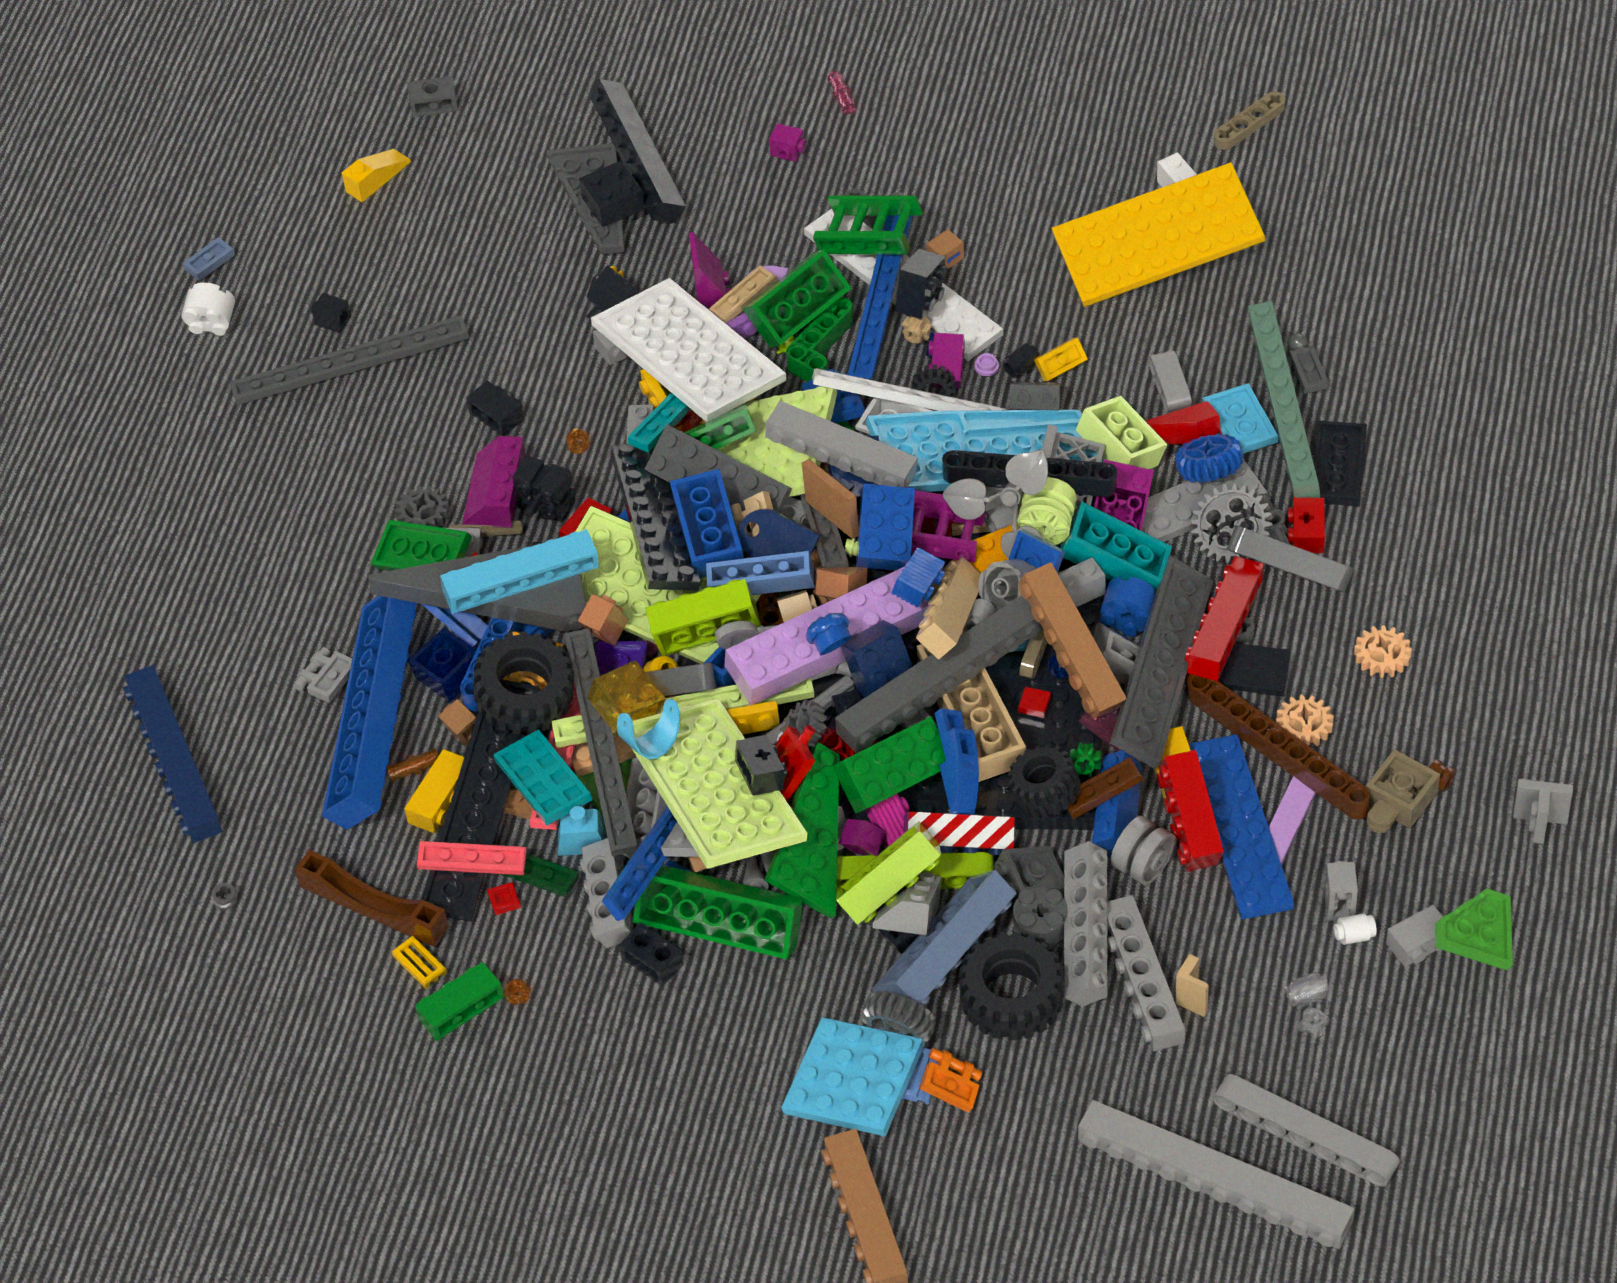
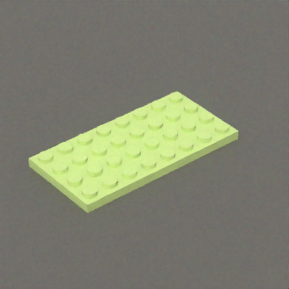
M590 506L575 531L580 532L587 529L598 552L599 568L579 574L586 604L592 594L600 598L602 595L612 598L616 601V605L624 609L622 613L629 619L623 630L652 643H655L651 635L645 607L652 606V604L658 601L666 602L676 599L682 594L701 592L707 588V577L699 578V591L648 589L630 523ZM761 594L753 595L755 603H757ZM717 641L676 653L703 664L719 645Z
M719 698L679 708L680 725L678 735L673 746L661 757L647 759L639 755L632 748L707 869L807 841L806 830L779 790L752 796L735 762L736 741L745 738ZM662 713L634 720V737L638 738L650 731L659 721Z

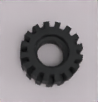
M933 364V369H929V366L926 365L924 366V371L920 368L917 370V375H913L911 389L924 391L925 385L938 383L943 387L939 395L955 398L954 376L951 377L949 370L945 372V367L941 366L940 370H938L937 365Z

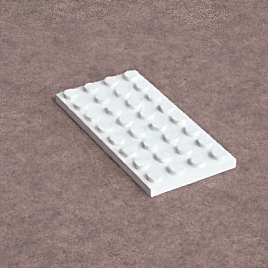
M670 278L591 317L593 327L706 422L786 381V373Z

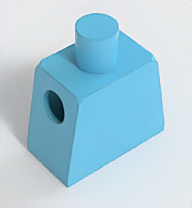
M575 806L571 808L569 814L559 819L558 856L582 854V847L608 838L605 823L599 810Z

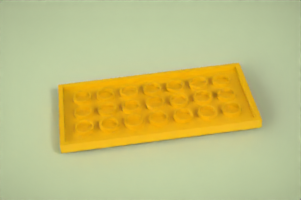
M1231 162L1052 227V233L1083 307L1265 241V235Z

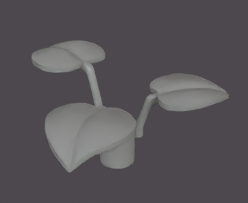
M1043 449L1020 453L1012 457L1006 465V477L1009 483L1003 491H998L990 497H985L987 489L984 483L968 478L949 485L943 492V498L957 516L966 520L980 517L985 511V502H990L997 498H1001L1004 505L1013 507V532H1007L1001 538L1002 551L1009 559L1018 530L1024 529L1043 539L1041 533L1032 526L1025 525L1017 529V516L1020 507L1018 503L1023 498V494H1037L1046 484L1048 476L1046 454Z

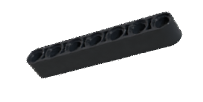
M950 450L943 454L942 457L943 479L952 484L962 479L971 478L981 481L986 487L1005 488L1009 483L1006 477V465L1015 455ZM1047 458V477L1066 482L1074 489L1076 494L1107 497L1117 491V468L1111 463Z

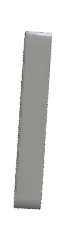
M1228 1074L1213 1096V1102L1222 1110L1375 1185L1386 1186L1400 1163L1398 1156L1392 1151L1236 1075Z

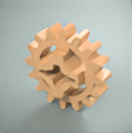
M1382 625L1381 630L1377 631L1373 626L1371 633L1364 630L1362 637H1357L1354 648L1356 664L1361 663L1362 671L1370 669L1371 676L1378 672L1380 678H1383L1385 673L1394 677L1395 670L1402 673L1403 667L1409 665L1412 648H1409L1410 640H1404L1403 632L1398 635L1395 634L1396 628L1394 627L1387 631L1385 625Z
M1300 695V699L1297 701L1290 697L1289 704L1282 703L1281 710H1277L1276 723L1308 746L1312 742L1319 746L1320 739L1327 741L1328 733H1332L1334 716L1330 714L1331 708L1329 706L1323 708V700L1316 703L1314 702V696H1311L1309 700H1305V697Z

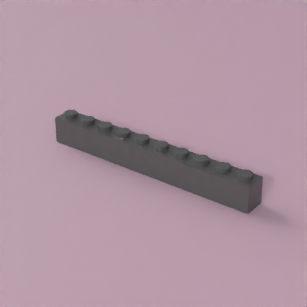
M1022 595L960 635L957 644L939 660L931 654L835 717L836 733L855 753L863 748H868L875 740L884 734L891 733L896 726L905 720L912 719L920 710L933 705L937 699L946 693L953 692L958 685L967 679L974 678L979 671L988 665L995 664L999 658L1008 652L1015 651L1026 640L1036 637L1043 630L1040 622L1034 619L1028 600L1024 599Z

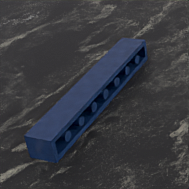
M151 665L124 675L127 686L123 687L124 693L128 701L133 700L134 702L131 709L135 719H141L142 724L138 726L143 739L149 738L150 740L146 745L151 758L157 757L158 762L154 763L159 777L165 776L166 781L162 782L167 796L173 795L174 800L170 802L175 815L181 814L183 820H180L179 824L184 836L189 834L192 843H196L222 833L218 816L154 666Z

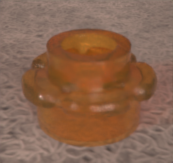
M521 979L511 980L504 990L507 1002L512 1005L527 1002L531 993L529 985Z

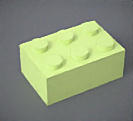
M1122 396L1085 408L1076 428V431L1083 439L1105 444L1103 460L1106 459L1141 468L1151 469L1158 466L1167 447L1165 441Z

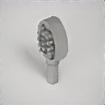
M736 621L722 625L715 632V637L719 647L728 649L778 625L756 627L754 623L749 621Z

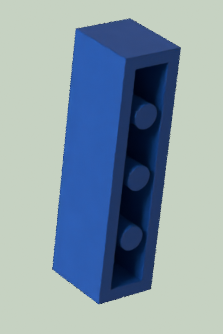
M1121 750L1103 756L1101 773L1131 757L1142 776L1143 765L1133 756ZM1141 782L1096 806L1092 843L1107 850V858L1111 860L1113 848L1121 833L1137 817Z

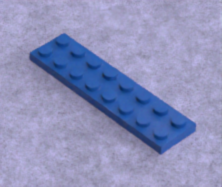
M1238 735L1190 743V750L1197 751L1224 850L1221 860L1240 919L1294 909V902Z

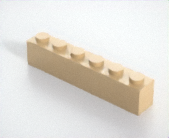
M963 556L957 562L952 560L943 569L946 572L940 585L936 587L933 593L935 596L928 603L930 607L923 614L925 618L918 625L920 630L916 639L938 660L957 644L979 592L978 581L981 573Z

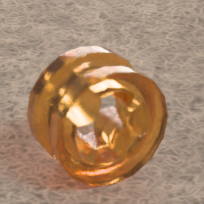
M574 429L567 434V447L572 453L580 454L589 448L588 434L584 430Z

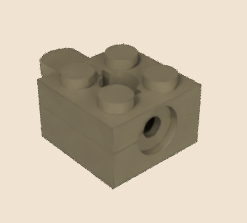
M1394 749L1366 784V788L1369 790V807H1371L1367 813L1369 829L1376 833H1385L1395 821L1411 828L1438 793L1440 773Z

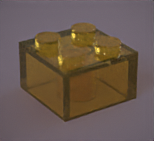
M636 660L593 679L587 696L588 700L616 736H619L617 733V721L621 713H627L632 721L660 714L666 699Z

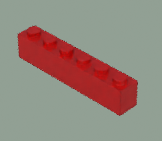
M1234 556L1231 565H1226L1223 581H1219L1216 587V597H1211L1208 605L1209 613L1203 614L1200 624L1201 630H1196L1193 637V647H1188L1185 662H1188V674L1218 681L1261 586L1264 563Z

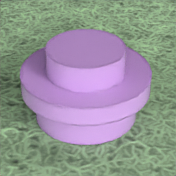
M981 354L975 361V371L982 376H992L998 371L999 362L992 354Z

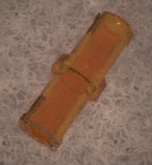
M433 748L417 756L412 754L408 756L407 760L387 766L392 782L411 774H415V776L420 774L419 771L432 767L439 755L436 748Z

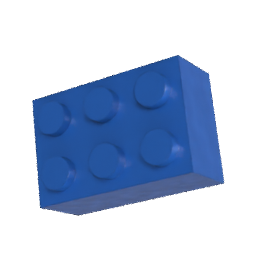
M863 484L860 498L856 567L896 571L906 566L911 558L915 488Z

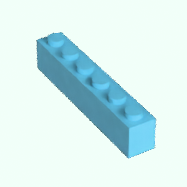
M587 529L573 532L558 539H551L542 544L525 547L507 555H500L494 559L474 563L471 566L440 575L442 591L451 613L454 614L599 568L598 552Z

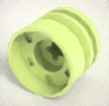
M1047 477L1046 484L1039 493L1034 495L1023 494L1022 505L1017 519V528L1019 529L1025 525L1032 526L1041 533L1043 540L1053 545L1064 542L1069 536L1077 496L1074 489L1066 482Z

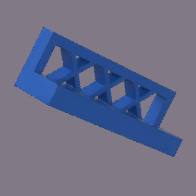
M422 604L468 645L477 650L488 627V624L476 614L462 611L452 614L450 609Z

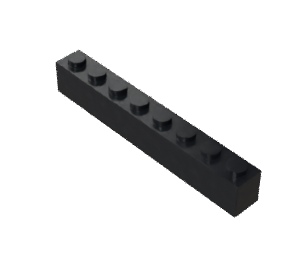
M599 79L589 97L623 164L642 189L644 205L651 219L675 224L686 205L623 83Z

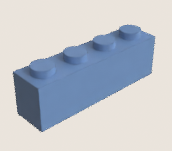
M809 551L706 563L707 587H718L727 584L731 580L746 579L752 595L815 588L814 565Z

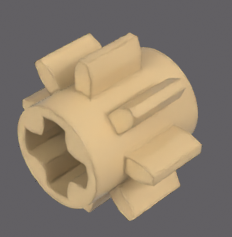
M912 316L911 318L906 317L902 324L904 327L902 333L911 343L917 344L922 343L923 340L928 341L932 334L930 330L932 324H930V320L926 316L923 319Z

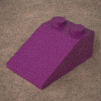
M694 232L689 233L697 301L709 309L730 291V288L725 289V285H729L728 272L722 270L721 261Z

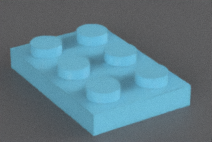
M1249 383L1203 398V402L1208 401L1219 414L1221 435L1228 434L1229 437L1233 436L1236 440H1239L1243 453L1278 443V434Z

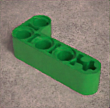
M839 298L787 347V368L791 374L808 382L812 380L814 369L828 370L827 359L824 354L853 325V307L849 299Z

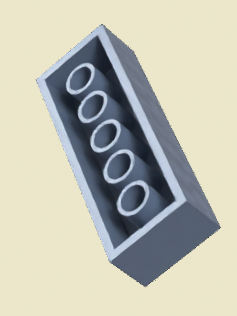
M996 870L970 877L935 916L927 935H919L872 988L873 992H897L899 995H906L911 1000L915 999V1002L924 1006L930 999L928 996L933 989L939 988L946 981L945 975L962 963L963 959L961 957L963 954L979 943L978 937L982 933L987 932L994 926L996 916L1004 913L1011 906L1010 900L1016 895V892Z

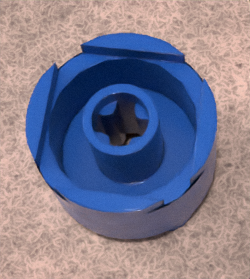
M1117 577L1108 583L1100 610V621L1105 625L1122 631L1125 636L1134 637L1137 632H1142L1145 629L1155 598V590L1149 583L1139 578L1130 577L1129 580H1121L1122 577Z

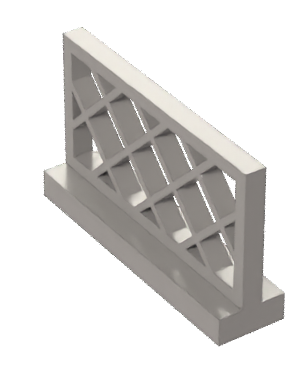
M1048 424L1042 446L1046 458L1069 459L1068 457L1078 454L1082 461L1101 462L1105 444L1057 432L1058 426ZM1059 442L1070 444L1073 449L1064 452L1059 446ZM1090 449L1098 451V454L1088 458L1083 451ZM1076 494V505L1086 501V504L1091 506L1093 496H1079Z

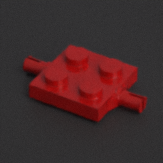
M806 725L801 734H799L796 728L788 726L775 744L780 762L785 763L787 769L783 790H779L786 801L797 790L799 784L815 763V759L808 749V741L816 731L810 725Z

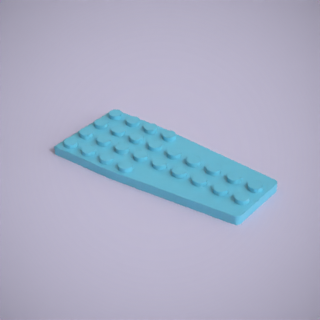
M1079 410L927 411L870 415L866 419L870 435H878L879 442L918 457L916 474L907 488H915L916 491L923 492L945 491L951 485V483L943 479L942 457L947 451L960 450L1009 455L1042 449L1048 424L1058 426L1057 432L1082 438L1076 431L1082 416ZM1059 442V446L1064 452L1073 449L1070 444ZM1086 449L1083 451L1088 458L1097 455L1094 450ZM1078 454L1068 457L1070 460L1082 461Z

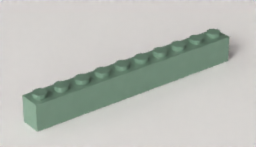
M1268 301L1249 305L1251 329L1293 498H1320L1319 483L1273 303Z

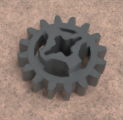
M418 486L417 491L408 489L409 495L401 494V501H396L397 509H395V514L398 521L436 527V525L444 526L443 519H449V503L446 495L440 494V489L432 491L431 486H428L426 490H422V487Z
M805 699L802 704L798 702L796 709H790V713L784 718L786 724L780 728V731L784 733L786 728L790 726L796 728L799 734H801L805 726L810 725L816 732L808 741V749L810 746L815 747L816 742L822 737L820 731L825 728V725L822 723L827 718L823 714L825 709L812 700L808 701Z

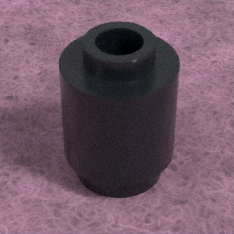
M1024 343L1006 356L1003 361V367L1009 376H1021L1036 365L1034 359L1039 357V352L1035 346Z

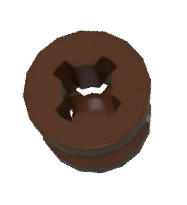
M1435 759L1429 768L1440 773L1438 790L1445 792L1455 778L1456 769L1451 766L1446 767L1442 761Z

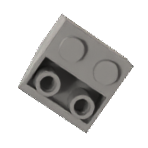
M1098 622L1095 628L1094 640L1116 680L1127 686L1139 644Z

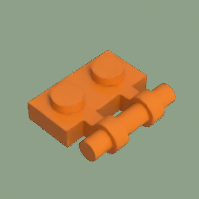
M932 1048L928 1057L937 1061V1064L930 1062L926 1065L919 1089L961 1110L969 1112L973 1109L979 1085L970 1081V1078L978 1081L981 1078L982 1071L974 1068V1064L966 1060L962 1062L952 1057V1053L946 1050L940 1051ZM948 1068H951V1069H953V1070H955V1071H957V1072H959V1073L956 1074V1073H954V1072L948 1070Z

